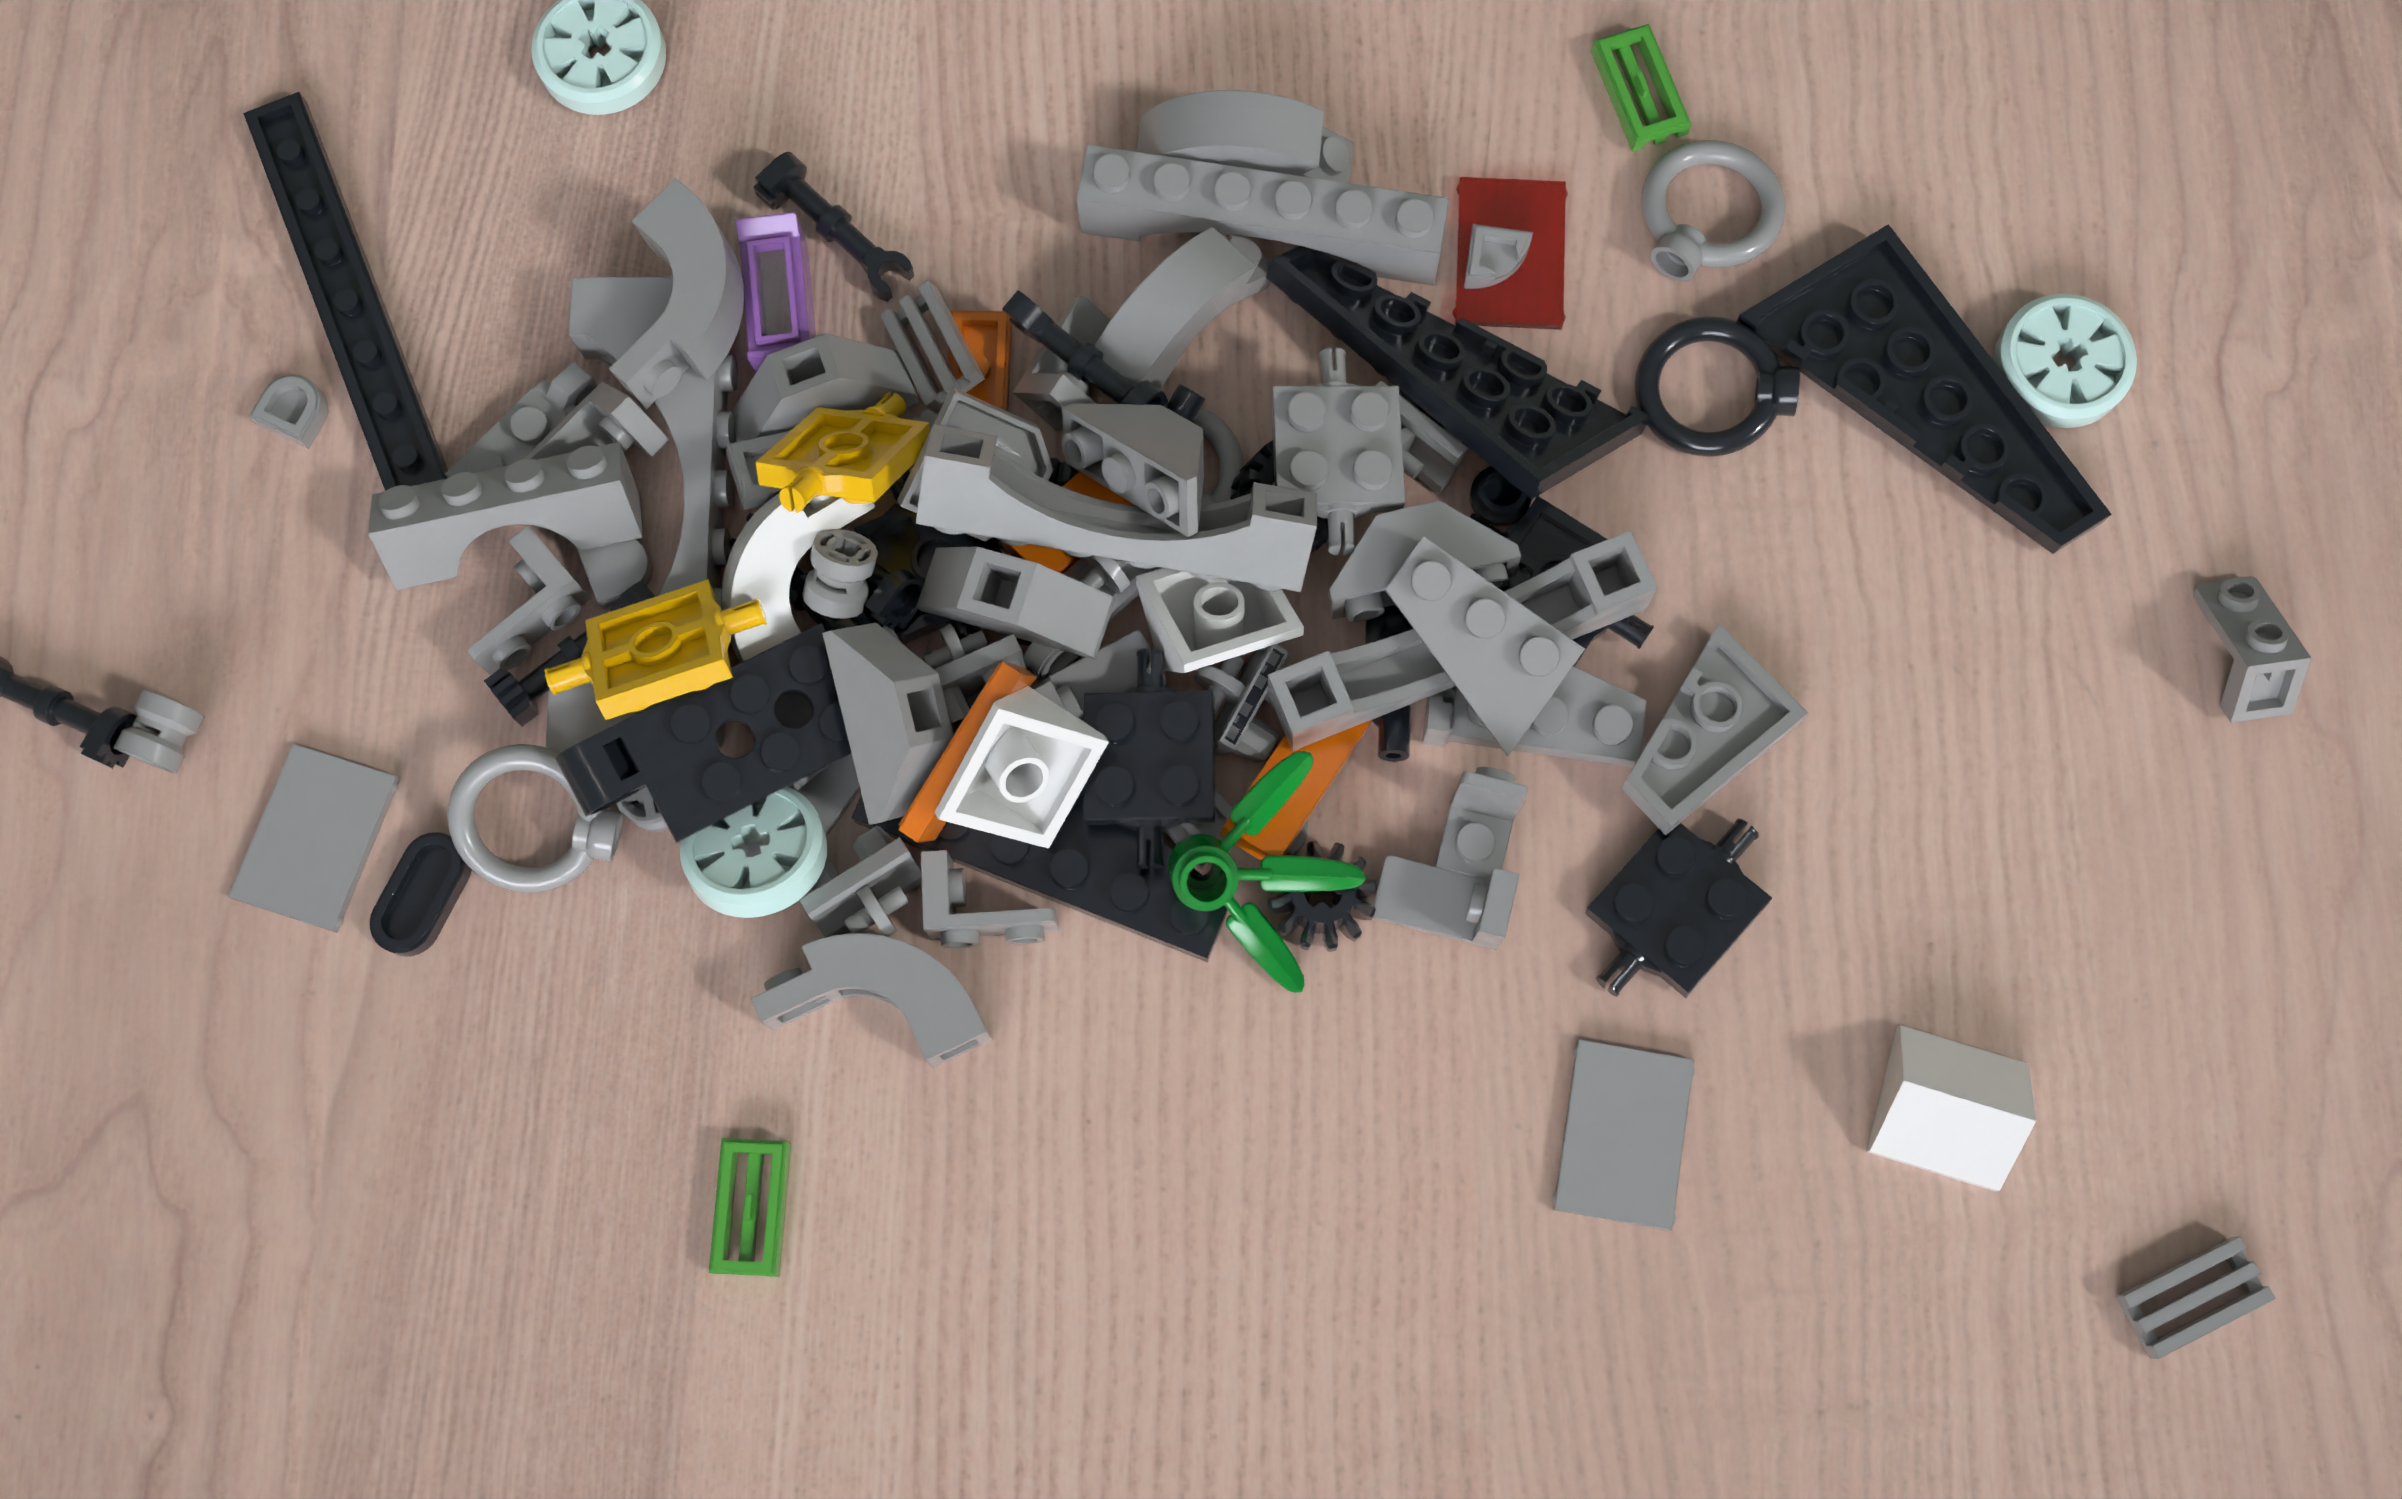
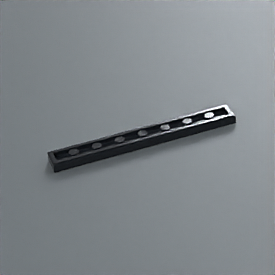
M296 92L243 113L385 491L400 485L414 486L447 479L448 477L445 473L448 471V468L307 101L300 92Z

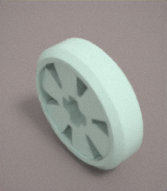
M558 0L543 14L532 38L531 52L533 63L547 91L559 103L580 113L605 115L630 108L644 99L653 90L665 67L666 45L663 34L655 16L641 0ZM607 43L610 51L605 56L597 52L594 58H591L588 52L589 49L594 45L602 49L603 45Z
M2067 293L2046 295L2027 303L2019 309L2000 333L1993 354L1994 362L2043 425L2057 428L2081 427L2103 418L2125 397L2133 383L2137 368L2135 345L2131 334L2121 319L2109 308L2093 299ZM2059 350H2061L2063 358L2072 355L2076 360V364L2070 371H2068L2066 364L2058 367L2053 361V357Z
M786 787L682 840L680 845L681 865L697 897L708 907L719 913L741 918L770 915L799 901L819 879L827 858L826 834L816 809L807 798L790 787ZM755 841H761V854L747 857L746 853L749 852L747 845Z

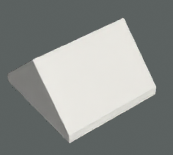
M1161 568L1136 576V585L1154 648L1164 652L1163 671L1186 673L1291 640L1304 634V626L1282 589L1267 591L1254 586L1252 583L1224 578L1205 580L1197 578L1189 572Z
M1026 686L993 703L937 806L935 814L939 820L1049 848L1109 741L1105 735L1031 687Z
M1903 1025L1897 1026L1866 1152L1995 1192L2000 1191L2036 1123L2029 1064Z

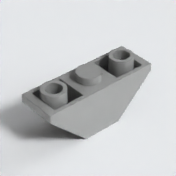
M825 333L766 356L732 410L734 415V433L737 442L788 432L817 407L844 411L865 410L870 406H874L888 392H891V397L894 393L900 395L905 401L906 408L919 403L909 372L898 351Z
M1072 403L1062 407L1064 433L1062 450L1065 456V463L1183 535L1190 537L1198 533L1204 489L1203 428L1162 405Z
M1440 500L1378 514L1329 589L1331 618L1333 620L1347 616L1349 622L1367 621L1382 615L1385 612L1384 607L1395 605L1385 589L1423 536L1498 588L1507 585L1509 578L1516 577L1521 559L1519 547L1516 543Z
M981 547L936 548L916 608L920 611L1010 636L1014 634L1016 638L1096 660L1116 599L1109 594L1036 562Z
M877 623L824 632L822 634L868 823L872 825L902 817L909 809L954 736L939 673Z

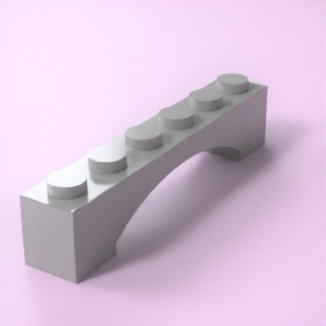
M1088 144L1077 194L1081 233L1140 241V236L1172 232H1203L1213 227L1221 234L1281 241L1329 253L1375 271L1376 276L1379 278L1432 286L1435 284L1449 198Z
M933 424L924 455L916 524L931 526L946 534L971 533L998 538L1000 541L1014 546L1033 544L1061 549L1065 553L1076 557L1094 555L1123 560L1138 568L1162 567L1185 571L1205 580L1224 578L1247 582L1267 591L1286 589L1301 592L1317 529V493L1254 482L1250 494L1228 501L1201 505L1198 533L1187 537L1137 506L1092 498L1037 476L996 447L998 438L996 435Z
M1630 530L1575 552L1567 560L1504 592L1570 639H1575L1645 611L1658 587ZM1414 629L1343 651L1330 653L1328 650L1268 674V696L1292 751L1456 686Z

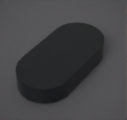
M439 832L421 835L409 844L370 916L371 935L375 942L386 951L398 956H415L429 949L438 938L472 871L458 854L451 836Z

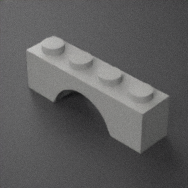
M617 442L598 447L584 446L570 453L537 460L522 459L504 467L475 473L461 472L447 479L414 486L400 485L392 487L385 492L372 494L368 535L395 589L400 590L458 577L459 562L467 546L481 534L502 526L522 524L547 528L567 538L581 551L642 538V502L621 444Z

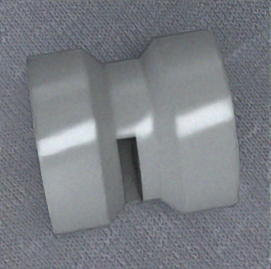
M832 529L816 535L810 556L811 563L815 569L810 571L806 577L803 589L804 602L817 613L831 618L847 619L861 614L866 607L864 605L867 603L869 586L865 579L872 576L878 555L876 546L863 535L849 530Z
M142 690L134 706L137 717L132 727L122 730L114 748L152 766L177 774L185 758L182 747L187 737L197 734L205 716L169 698Z

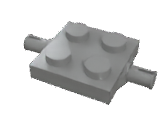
M1332 348L1320 351L1321 383L1313 386H1273L1271 395L1274 484L1278 487L1317 493V516L1328 519V552L1333 555H1339L1341 533L1343 555L1353 553L1356 548L1354 544L1353 518L1370 512L1395 511L1403 509L1405 505L1399 386H1357L1346 383V352L1341 348L1335 349L1333 358L1334 370L1332 367Z

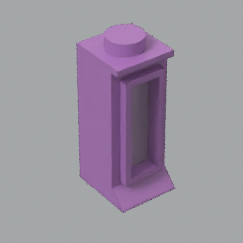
M795 212L734 219L740 246L744 283V303L749 349L747 355L755 374L767 355L816 337L808 246Z

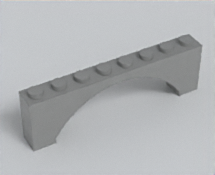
M673 276L572 278L569 335L585 359H601L609 366H612L662 315L671 297ZM729 353L708 380L690 366L681 375L677 386L669 394L658 398L653 403L665 418L674 439L684 482V515L681 538L673 566L659 595L708 579L721 609V566H726L731 552L729 543L731 540L728 528H723V507L732 506L734 495L732 473L730 470H725V456L727 445L734 443L736 440L734 415L732 412H727L728 392L736 391L738 385L736 358L734 354ZM591 682L559 692L557 695L549 691L546 748L562 753L575 744L644 710L629 712L605 720L596 703L594 687ZM725 724L716 733L715 741L717 747H722Z

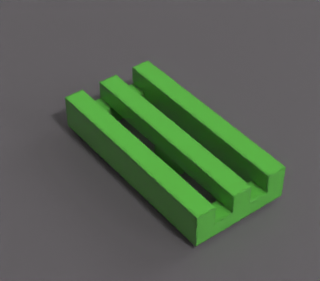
M1646 24L1594 40L1591 49L1592 56L1632 152L1643 149L1645 143L1653 141L1654 145L1666 142L1667 136L1675 134L1676 138L1688 135L1691 122L1650 25ZM1637 43L1667 114L1668 119L1661 121L1649 93L1643 72L1640 71L1630 45ZM1612 50H1615L1620 61V64L1623 68V71L1625 73V76L1628 80L1632 93L1635 97L1637 105L1645 121L1646 126L1644 127L1634 106L1632 98L1629 94L1627 86L1624 82L1622 74L1619 70L1617 62L1614 58Z
M721 1138L709 1273L780 1276L791 1153L790 1142ZM738 1153H748L739 1260L731 1261L728 1260ZM764 1154L772 1155L763 1260L762 1262H754Z

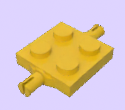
M891 392L883 395L879 402L865 410L844 411L817 407L755 462L759 485L782 489L779 493V500L782 506L789 512H793V509H795L796 513L801 512L814 497H819L820 495L840 497L851 504L875 503L916 462L931 431L930 422L899 418L905 413L906 404L897 393H894L891 397Z
M707 579L585 620L588 640L581 655L582 658L552 668H545V677L554 695L591 682L594 687L596 703L605 720L629 712L644 710L650 705L692 691L704 690L715 683L733 678L727 652L731 635L763 624L766 625L768 624L759 598L722 610Z

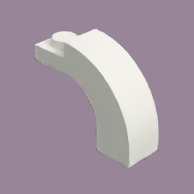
M777 494L765 503L747 522L737 537L726 564L722 584V609L725 610L759 598L768 624L731 635L730 643L740 663L801 633L794 621L789 602L790 582L797 563L806 551L813 546L816 535L826 530L842 528L874 509L875 505L873 502L851 504L840 497L820 495L819 497H814L809 502L810 504L801 512L796 513L795 509H793V512L786 510L779 500V494Z

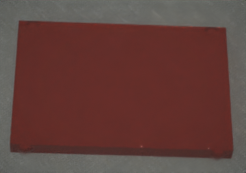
M1460 177L1456 192L1459 195L1455 308L1452 312L1455 318V325L1460 318H1463L1477 326L1562 330L1563 322L1566 319L1564 313L1565 203L1568 196L1566 182ZM1473 224L1533 232L1527 256L1514 274L1493 286L1480 289L1464 288Z

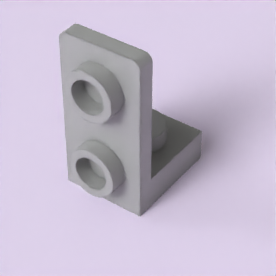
M1076 296L1072 299L1057 325L1084 345L1090 342L1095 346L1111 320L1088 298ZM1043 345L1012 393L1056 430H1063L1062 407L1072 403H1096L1088 397L1091 392L1089 388L1091 382L1088 380L1083 382L1081 379L1078 380L1074 375L1068 373V364Z
M602 381L524 459L537 460L570 453L584 446L598 447L620 442L624 451L633 445L653 457L669 438L628 395Z
M528 525L508 540V542L523 558L514 568L536 594L467 650L472 659L490 675L500 668L509 670L519 665L527 658L531 652V646L550 630H559L570 624L580 613L581 605L590 599L588 594Z
M2248 576L2197 584L2193 597L2234 658L2220 704L2230 723L2293 714L2311 656L2258 579Z
M1133 630L1100 648L1096 660L1083 657L1038 681L1031 688L1084 722V693H1121L1131 688H1137L1136 652L1147 649L1150 674L1151 649L1142 632ZM1163 673V687H1164V686L1167 684V679H1166V677H1165V675H1164V673Z
M1477 767L1475 773L1463 771L1451 799L1435 867L1486 880L1494 867L1502 869L1513 821L1525 802L1528 787L1514 783L1515 776L1497 768Z
M947 850L921 852L923 929L931 940L940 939L941 947L952 949L976 947L980 945L981 936L1005 935L1006 943L1034 944L1045 941L1044 932L1059 931L1058 916L1054 908L956 914V907H966L967 903L964 868H954V862Z
M1388 856L1384 861L1373 905L1376 909L1373 918L1497 950L1506 936L1520 874L1494 867L1486 880L1396 856Z

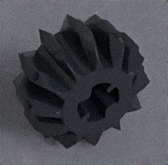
M1317 841L1307 843L1306 856L1321 858L1320 846ZM1335 843L1333 845L1330 859L1342 860L1345 848L1343 844ZM1288 851V852L1285 854V855L1298 856L1297 854L1293 853L1292 851ZM1357 857L1349 862V864L1356 865L1363 871L1366 861L1362 857ZM1366 879L1362 885L1356 888L1335 890L1332 904L1336 906L1332 908L1324 902L1318 903L1314 907L1310 905L1311 891L1282 892L1284 894L1275 895L1268 899L1267 907L1271 913L1290 912L1278 925V931L1282 936L1291 934L1298 926H1301L1304 930L1300 938V948L1309 950L1313 944L1314 934L1318 933L1323 934L1326 950L1332 952L1336 951L1338 947L1337 929L1348 939L1355 942L1360 938L1362 931L1353 918L1360 920L1373 919L1376 911L1375 907L1361 900V898L1375 894L1377 884L1375 880Z

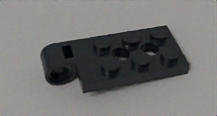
M818 624L731 667L733 678L715 683L704 690L692 691L662 701L575 744L557 755L555 760L585 816L593 815L639 792L646 786L675 842L678 843L851 755L822 634L826 632L823 624ZM788 693H797L805 697L812 709L810 721L800 728H788L782 725L777 720L774 712L775 702L778 698ZM739 722L751 730L754 737V745L747 755L740 758H731L721 753L718 749L715 736L719 728L726 723Z

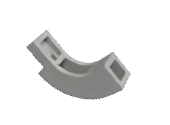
M1216 90L1178 96L1142 113L1136 152L1350 183L1354 142L1323 127L1324 111L1312 105L1269 93Z
M676 178L631 220L650 249L672 268L673 287L671 297L659 319L609 368L627 392L646 410L658 398L669 394L679 383L681 375L690 366L708 380L728 355L737 336L743 315L744 283L737 257L703 202Z
M1211 227L1183 244L1147 276L1114 315L1096 342L1095 347L1103 352V361L1132 384L1136 385L1141 381L1148 380L1161 390L1183 352L1210 321L1229 306L1269 287L1271 281L1266 276L1270 262L1262 256L1260 248L1249 239L1233 234L1222 236L1216 229Z
M842 934L805 944L801 947L812 970L803 974L800 968L784 971L764 983L765 992L751 998L760 1021L772 1030L840 999L867 996L884 1000L902 1011L925 1060L933 1068L993 1040L975 1002L959 980L942 963L914 945L882 935Z

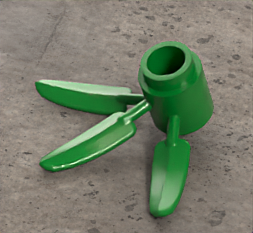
M1296 751L1284 758L1250 788L1232 808L1230 819L1235 825L1222 840L1207 834L1188 836L1173 848L1168 861L1169 876L1180 901L1189 908L1198 911H1212L1225 906L1231 913L1226 919V926L1229 931L1277 983L1293 993L1303 991L1305 985L1304 975L1287 945L1258 907L1252 902H1247L1241 907L1233 898L1239 880H1260V886L1265 891L1310 892L1356 888L1364 883L1366 876L1356 865L1343 861L1293 855H1268L1261 860V868H1237L1229 850L1244 833L1250 836L1260 833L1300 786L1313 766V756L1307 751ZM1212 863L1210 871L1205 875L1196 876L1190 872L1198 864Z

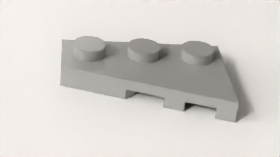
M1425 536L1421 538L1385 589L1386 593L1431 654L1434 655L1507 756L1511 754L1585 650L1578 643Z
M1718 623L1621 789L1667 835L1801 724L1808 712Z
M1573 666L1513 751L1634 767L1642 751L1647 700ZM1455 686L1453 706H1455L1454 723L1448 742L1502 749Z

